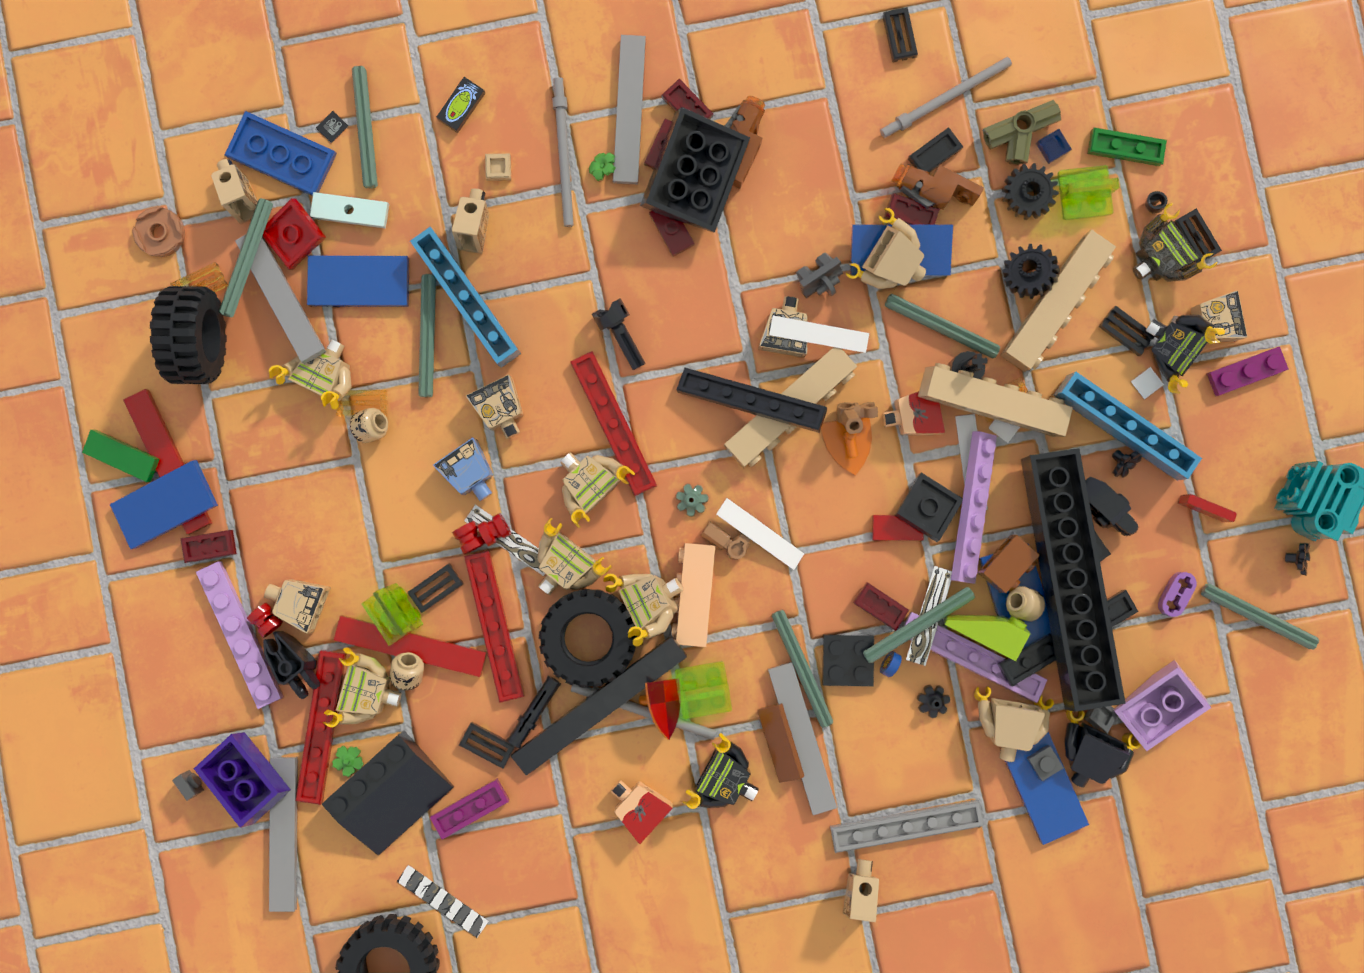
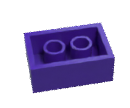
M245 732L230 734L193 768L240 828L255 824L291 790Z

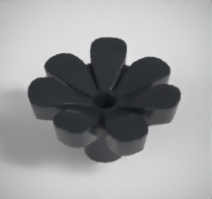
M1120 450L1115 451L1112 457L1118 463L1113 471L1114 476L1118 477L1121 475L1122 478L1126 477L1129 473L1128 469H1133L1137 465L1136 463L1141 461L1142 456L1140 453L1134 451L1129 455H1124Z
M1300 543L1297 553H1286L1285 562L1296 563L1297 570H1300L1301 575L1307 576L1308 568L1306 561H1310V553L1308 552L1310 544Z
M927 685L924 687L926 694H918L917 700L923 703L918 707L920 712L925 713L929 711L928 715L930 718H936L938 712L941 714L947 712L945 704L950 702L949 695H943L944 688L938 685L933 690L931 685Z

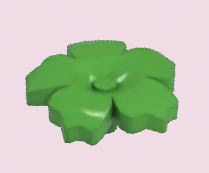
M599 153L594 157L595 161L591 162L589 173L593 174L597 181L603 180L604 174L608 176L610 173H614L616 169L613 165L615 156L611 153Z
M345 746L337 748L336 756L338 758L332 761L333 767L337 768V770L343 769V776L349 777L355 773V769L360 770L364 765L362 757H357L361 750L358 747L352 746L348 749Z

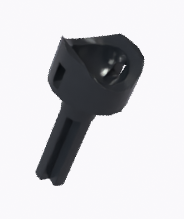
M621 298L612 302L609 310L599 309L592 313V316L600 331L605 328H611L632 370H635L646 363L626 326L622 323L625 321L624 318L630 314Z
M962 352L952 359L950 371L957 373L959 370L968 371L974 374L973 378L981 380L985 374V364H987L988 360L987 358H982L981 353Z

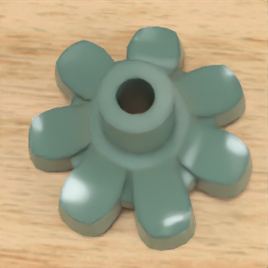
M690 484L684 485L683 489L685 492H677L676 499L681 500L677 505L678 510L683 511L687 509V515L690 517L695 515V510L703 513L706 508L702 503L709 500L707 494H701L703 487L696 485L692 489Z

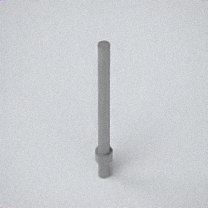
M1006 57L910 113L899 115L895 118L896 121L880 129L882 137L886 138L898 130L903 131L912 126V122L1012 65L1010 58Z
M557 77L553 79L554 97L552 98L553 110L556 111L564 227H572L574 224L565 112L568 105L567 97H564L563 78Z
M573 684L571 692L589 697L600 688L595 686L593 688H582L580 685ZM628 700L619 707L652 719L649 708ZM678 718L676 728L714 740L716 730Z

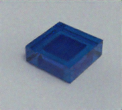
M1060 129L1055 130L1036 143L1048 164L1072 150Z

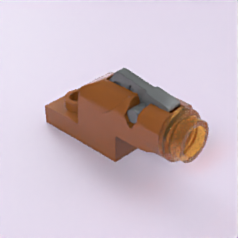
M747 96V99L742 101L725 125L750 137L733 186L741 189L763 139L757 133L761 118L765 113V103L754 96Z
M901 163L891 181L896 184V187L901 192L914 199L923 207L929 208L934 206L943 210L952 196L956 197L961 203L973 206L984 187L941 165L938 166L934 175L931 176L928 171Z

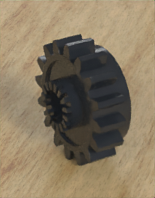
M1033 163L1029 169L1026 164H1023L1019 170L1015 168L1011 172V176L1005 179L1004 182L1007 185L1002 188V192L1006 193V196L1002 200L1008 203V211L1013 210L1015 212V217L1024 215V220H1028L1033 215L1034 219H1038L1041 213L1045 215L1050 211L1049 207H1053L1056 204V201L1052 198L1059 194L1058 191L1053 190L1058 181L1051 182L1050 178L1053 176V173L1051 172L1046 175L1044 173L1045 166L1037 170L1036 163ZM1025 188L1032 189L1034 196H1029Z
M1032 244L1028 245L1027 250H1024L1021 246L1018 247L1019 253L1011 252V261H1004L1006 269H1003L1002 273L1005 278L1006 287L1010 286L1012 294L1018 292L1020 298L1029 296L1030 299H1033L1037 295L1044 296L1043 293L1045 291L1052 290V283L1058 282L1056 274L1060 273L1059 265H1057V257L1052 256L1051 249L1044 251L1041 244L1037 249H1033ZM1030 270H1036V271H1034V273L1031 272V274H1030V273L1027 274V272L1030 271Z

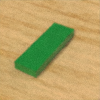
M1094 127L1091 130L1087 154L1161 166L1164 162L1167 140Z
M90 430L82 453L145 482L152 481L160 460L98 430Z

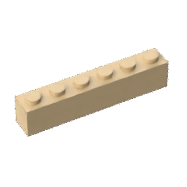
M1092 229L1087 232L1061 267L1060 273L1056 274L1058 282L1052 283L1051 291L1047 290L1043 293L1044 296L1040 297L1000 356L1023 372L1031 368L1035 370L1044 358L1041 354L1045 348L1050 349L1057 340L1056 332L1059 328L1064 329L1071 320L1070 312L1074 307L1077 309L1085 300L1086 296L1083 294L1088 287L1091 289L1099 280L1098 272L1102 267L1106 268L1113 260L1112 252L1116 246Z
M833 347L781 394L814 404L822 398L826 402L837 392L834 389L837 384L842 382L845 385L855 376L852 371L857 365L841 348ZM756 415L724 444V447L743 468L747 464L752 467L762 458L759 454L765 448L769 451L781 442L778 437L784 431L790 434L796 426Z
M935 363V366L925 368L918 394L920 398L1049 436H1066L1073 407L1064 405L1065 401L1062 399L1050 397L1047 400L1041 398L1042 394L1038 392H1020L1019 387L1015 385H997L995 379L982 377L980 380L973 378V373L959 370L958 373L950 371V366Z

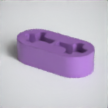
M1177 572L1170 578L1158 602V608L1163 615L1176 617L1182 614L1197 585L1196 579L1191 573ZM1179 579H1185V583L1188 584L1187 588L1182 587L1180 589ZM1174 600L1173 604L1176 606V609L1169 610V606L1166 603L1167 601Z

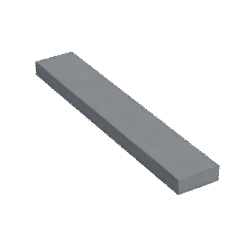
M621 35L614 166L616 169L613 173V183L638 185L646 36Z
M246 234L235 240L240 250ZM262 236L251 271L300 361L306 364L325 353L326 350Z
M789 662L769 668L768 672L778 704H783L804 772L802 782L812 814L816 815L836 809L835 799L793 663Z
M298 757L270 758V764L291 790L270 809L269 912H294L297 910V801L295 800L298 786Z
M977 799L832 825L830 830L834 851L838 853L982 827L984 822L980 801Z

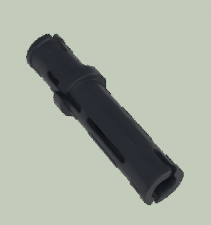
M547 676V679L525 713L518 717L517 720L519 722L506 739L510 744L520 748L531 729L534 730L537 725L535 723L559 686H561L559 681L551 676Z

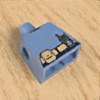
M471 438L433 464L461 495H466L473 491L478 500L482 501L492 494L485 481L491 478L493 473L477 439Z

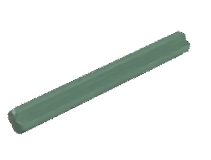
M354 66L352 68L362 180L363 186L371 189L376 188L378 183L367 72L364 66Z
M260 198L257 202L219 309V313L223 316L232 318L235 314L273 207V203L269 200Z
M423 274L421 276L418 394L420 397L427 398L433 396L436 277L432 274Z
M890 294L885 302L887 308L990 358H995L1000 351L999 345L894 294Z
M1205 584L1201 590L1202 596L1308 649L1314 650L1319 643L1318 637L1212 584Z
M969 587L962 589L863 652L864 657L869 663H873L975 598L974 593Z
M776 611L772 614V618L817 720L822 728L828 727L833 724V719L785 611Z

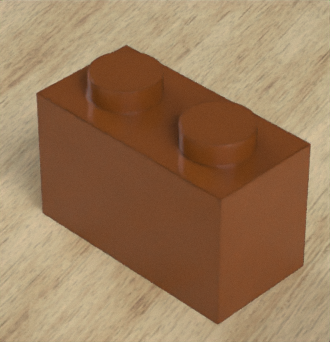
M1010 535L977 573L1000 593L1011 592L1020 584L1018 579L1024 573H1029L1036 566L1037 562L1035 560L1039 557V554L1018 535Z

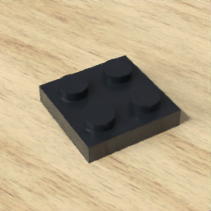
M921 472L902 501L895 516L938 542L960 507L963 498Z
M823 634L822 685L874 687V662L869 663L863 655L865 650L874 645V636Z

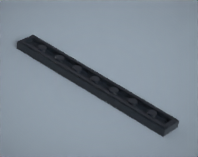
M671 635L625 669L616 679L606 683L513 752L511 758L527 776L645 689V683L654 682L687 658V654Z

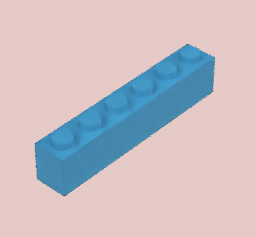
M431 226L410 240L497 365L502 368L518 357L521 352Z
M1077 372L1067 375L1053 395L1058 399L1064 400L1066 405L1073 407V410L1121 443L1140 453L1143 458L1175 480L1189 479L1202 459Z

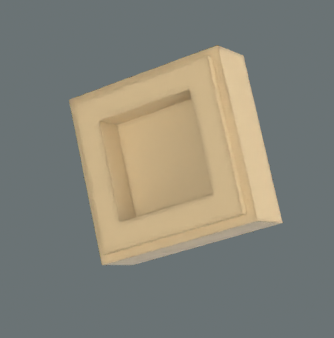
M510 153L485 154L487 181L511 180Z

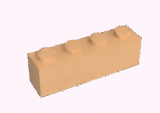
M685 543V548H679L678 563H683L682 573H677V579L681 583L683 591L680 592V598H675V603L678 607L676 613H679L678 623L672 624V636L676 638L679 645L706 647L715 546Z

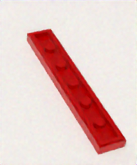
M593 351L570 361L617 461L623 466L629 467L635 473V475L628 473L625 476L634 496L656 487L657 484Z
M144 389L123 399L148 454L160 459L156 468L159 477L183 466L184 462L150 391ZM205 512L182 524L186 534H192L212 524L208 513Z
M490 550L464 556L499 703L524 697L525 694Z
M343 615L339 618L334 641L394 656L407 652L419 656L425 664L477 677L482 675L487 655L486 651Z
M326 650L319 651L316 676L320 681V686L317 689H313L295 801L318 805L323 803L335 727H328L323 724V722L328 723L333 720V715H325L324 712L332 710L337 713L336 708L340 697L345 666L339 658L346 660V653Z

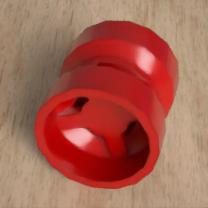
M501 513L493 516L489 522L483 521L477 525L487 546L495 544L497 538H506L512 535Z
M475 521L467 523L452 532L455 539L460 541V549L464 555L486 544L482 536L478 535V527Z
M268 603L262 604L247 617L252 625L258 627V633L263 638L273 633L283 624V621L272 613V608Z

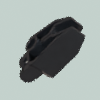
M1093 477L1086 479L1091 514L1094 516V521L1102 528L1109 529L1113 526L1118 532H1121V535L1126 537L1136 533L1138 524L1128 513L1131 510L1129 501L1122 494H1117L1105 482Z
M284 631L273 632L275 640L265 639L263 641L264 655L278 684H289L299 698L305 699L309 693L301 681L302 679L312 689H317L320 686V681L313 672L316 668L317 660L296 638Z

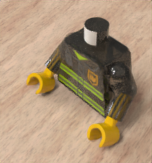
M1168 203L1164 208V213L1162 215L1158 214L1143 229L1138 242L1140 249L1136 252V256L1141 262L1133 267L1135 276L1140 280L1151 274L1156 281L1161 278L1167 282L1185 281L1201 273L1203 268L1210 269L1218 263L1216 262L1211 266L1205 263L1206 257L1213 255V253L1205 254L1201 261L1198 262L1197 260L1200 259L1199 255L1172 220L1167 222L1168 219L1178 217L1180 213L1179 209L1173 215L1168 214L1167 209L1173 203Z

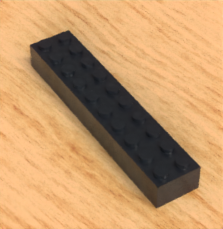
M1080 448L1029 455L1021 459L1035 544L1039 554L1038 561L1065 710L1076 712L1126 704Z

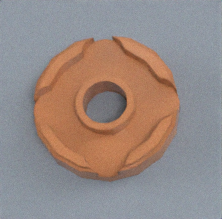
M163 207L146 209L139 214L135 227L133 226L132 233L137 246L154 257L170 256L179 250L184 242L185 229L183 222L177 214ZM158 226H163L164 234L160 238H155L153 235L154 229Z

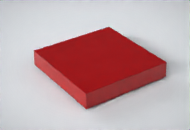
M291 198L267 222L262 235L288 270H293L326 238L296 198Z

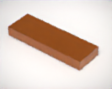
M783 704L758 709V715L779 783L802 779L804 772Z

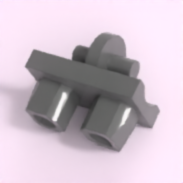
M823 253L815 260L819 269L812 273L807 266H804L796 272L802 294L806 298L815 292L819 296L824 292H827L830 296L836 294L834 286L840 282L838 277L843 274L840 267L841 261L837 257L833 259L827 253Z

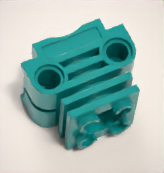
M1320 461L1295 464L1287 473L1286 478L1288 480L1284 488L1276 496L1277 503L1274 509L1284 510L1283 513L1293 515L1291 519L1293 530L1312 541L1320 538L1339 541L1341 534H1353L1359 523L1360 511L1364 506V468L1353 463L1322 466L1323 463Z

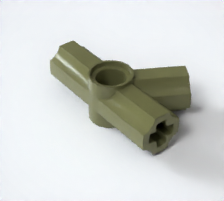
M1052 100L1030 110L1020 111L1015 116L984 128L982 131L985 143L990 150L1008 143L1005 161L1017 165L1027 164L1032 132L1061 121L1060 108ZM1017 120L1024 121L1027 129H1020L1017 126Z

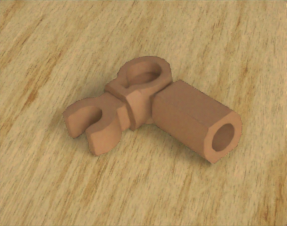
M844 402L837 405V420L844 425L849 434L862 431L863 422L861 418L878 417V407H875L874 402H866L862 405H859L857 402Z
M712 522L707 525L701 534L703 538L720 550L722 548L726 549L727 556L733 560L742 558L750 546L749 541L751 539L743 533L740 536L736 535L731 540L729 534Z

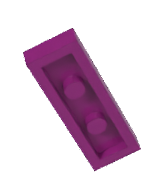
M1279 346L1206 374L1216 397L1289 370Z
M497 778L431 815L430 819L441 839H444L508 803L510 800Z

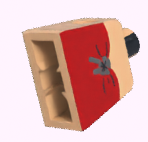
M919 391L895 400V411L882 414L884 426L898 425L900 435L902 436L941 435L945 433L940 403L918 397Z
M620 780L611 790L620 800L614 812L639 844L645 840L673 809V803L640 781L630 789Z

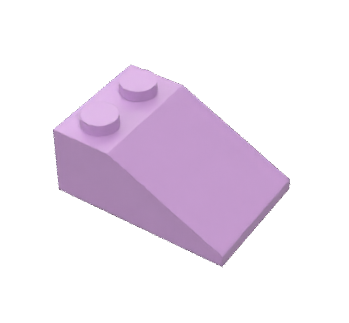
M1174 660L1153 674L1125 699L1126 704L1118 705L1114 711L1144 749L1148 751L1209 710L1211 706Z

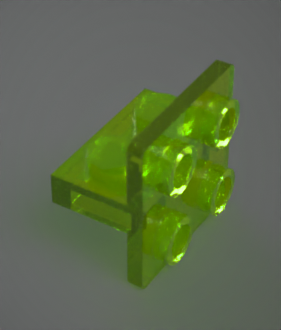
M1107 165L1060 170L1057 173L1064 220L1113 214L1111 194L1120 187L1118 178L1109 179Z
M397 583L375 591L373 596L361 603L388 646L423 625L419 611L411 606L407 599V593Z
M723 661L675 669L683 719L732 711L729 685Z

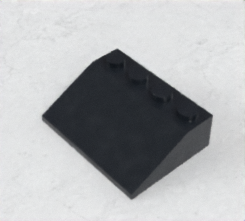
M681 107L674 113L640 206L660 215L714 233L750 137Z
M404 730L327 798L322 805L343 828L375 854L380 855L454 786Z

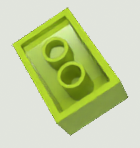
M949 614L944 618L946 626L1014 661L1017 660L1030 636L1025 622L1013 616L1007 618L1005 616Z

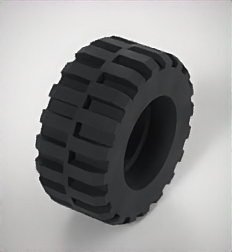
M205 286L166 287L158 293V297L154 301L155 306L151 311L150 343L152 344L151 352L152 357L155 359V367L159 370L160 376L171 384L212 383L220 376L221 368L225 362L224 356L226 355V322L223 315L219 313L221 302L217 298V294Z
M582 589L560 598L549 608L548 613L542 620L541 631H539L541 642L539 648L541 654L544 655L546 666L554 671L553 674L557 678L561 677L566 680L565 683L580 685L582 688L602 686L604 683L616 679L627 668L636 649V646L633 645V639L637 638V636L628 638L629 629L635 625L625 604L619 601L616 596L598 589ZM595 614L600 616L611 628L612 645L607 654L596 661L579 660L567 649L565 643L567 626L579 615Z
M389 914L386 918L380 915L374 917L371 922L366 921L351 935L340 951L341 956L337 959L335 968L339 970L338 973H369L366 965L368 953L375 948L388 947L397 950L405 957L410 967V973H437L440 960L436 956L439 951L437 945H431L433 937L430 932L424 934L422 931L424 926L421 923L417 922L414 925L410 923L411 918L405 915L401 920L397 919V914Z

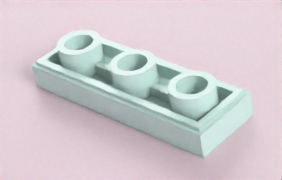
M313 192L310 217L318 220L386 229L389 203ZM354 208L351 214H347L349 209Z

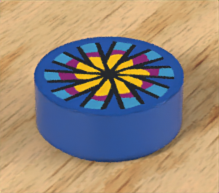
M891 651L882 662L880 673L887 677H892L900 667L901 655Z

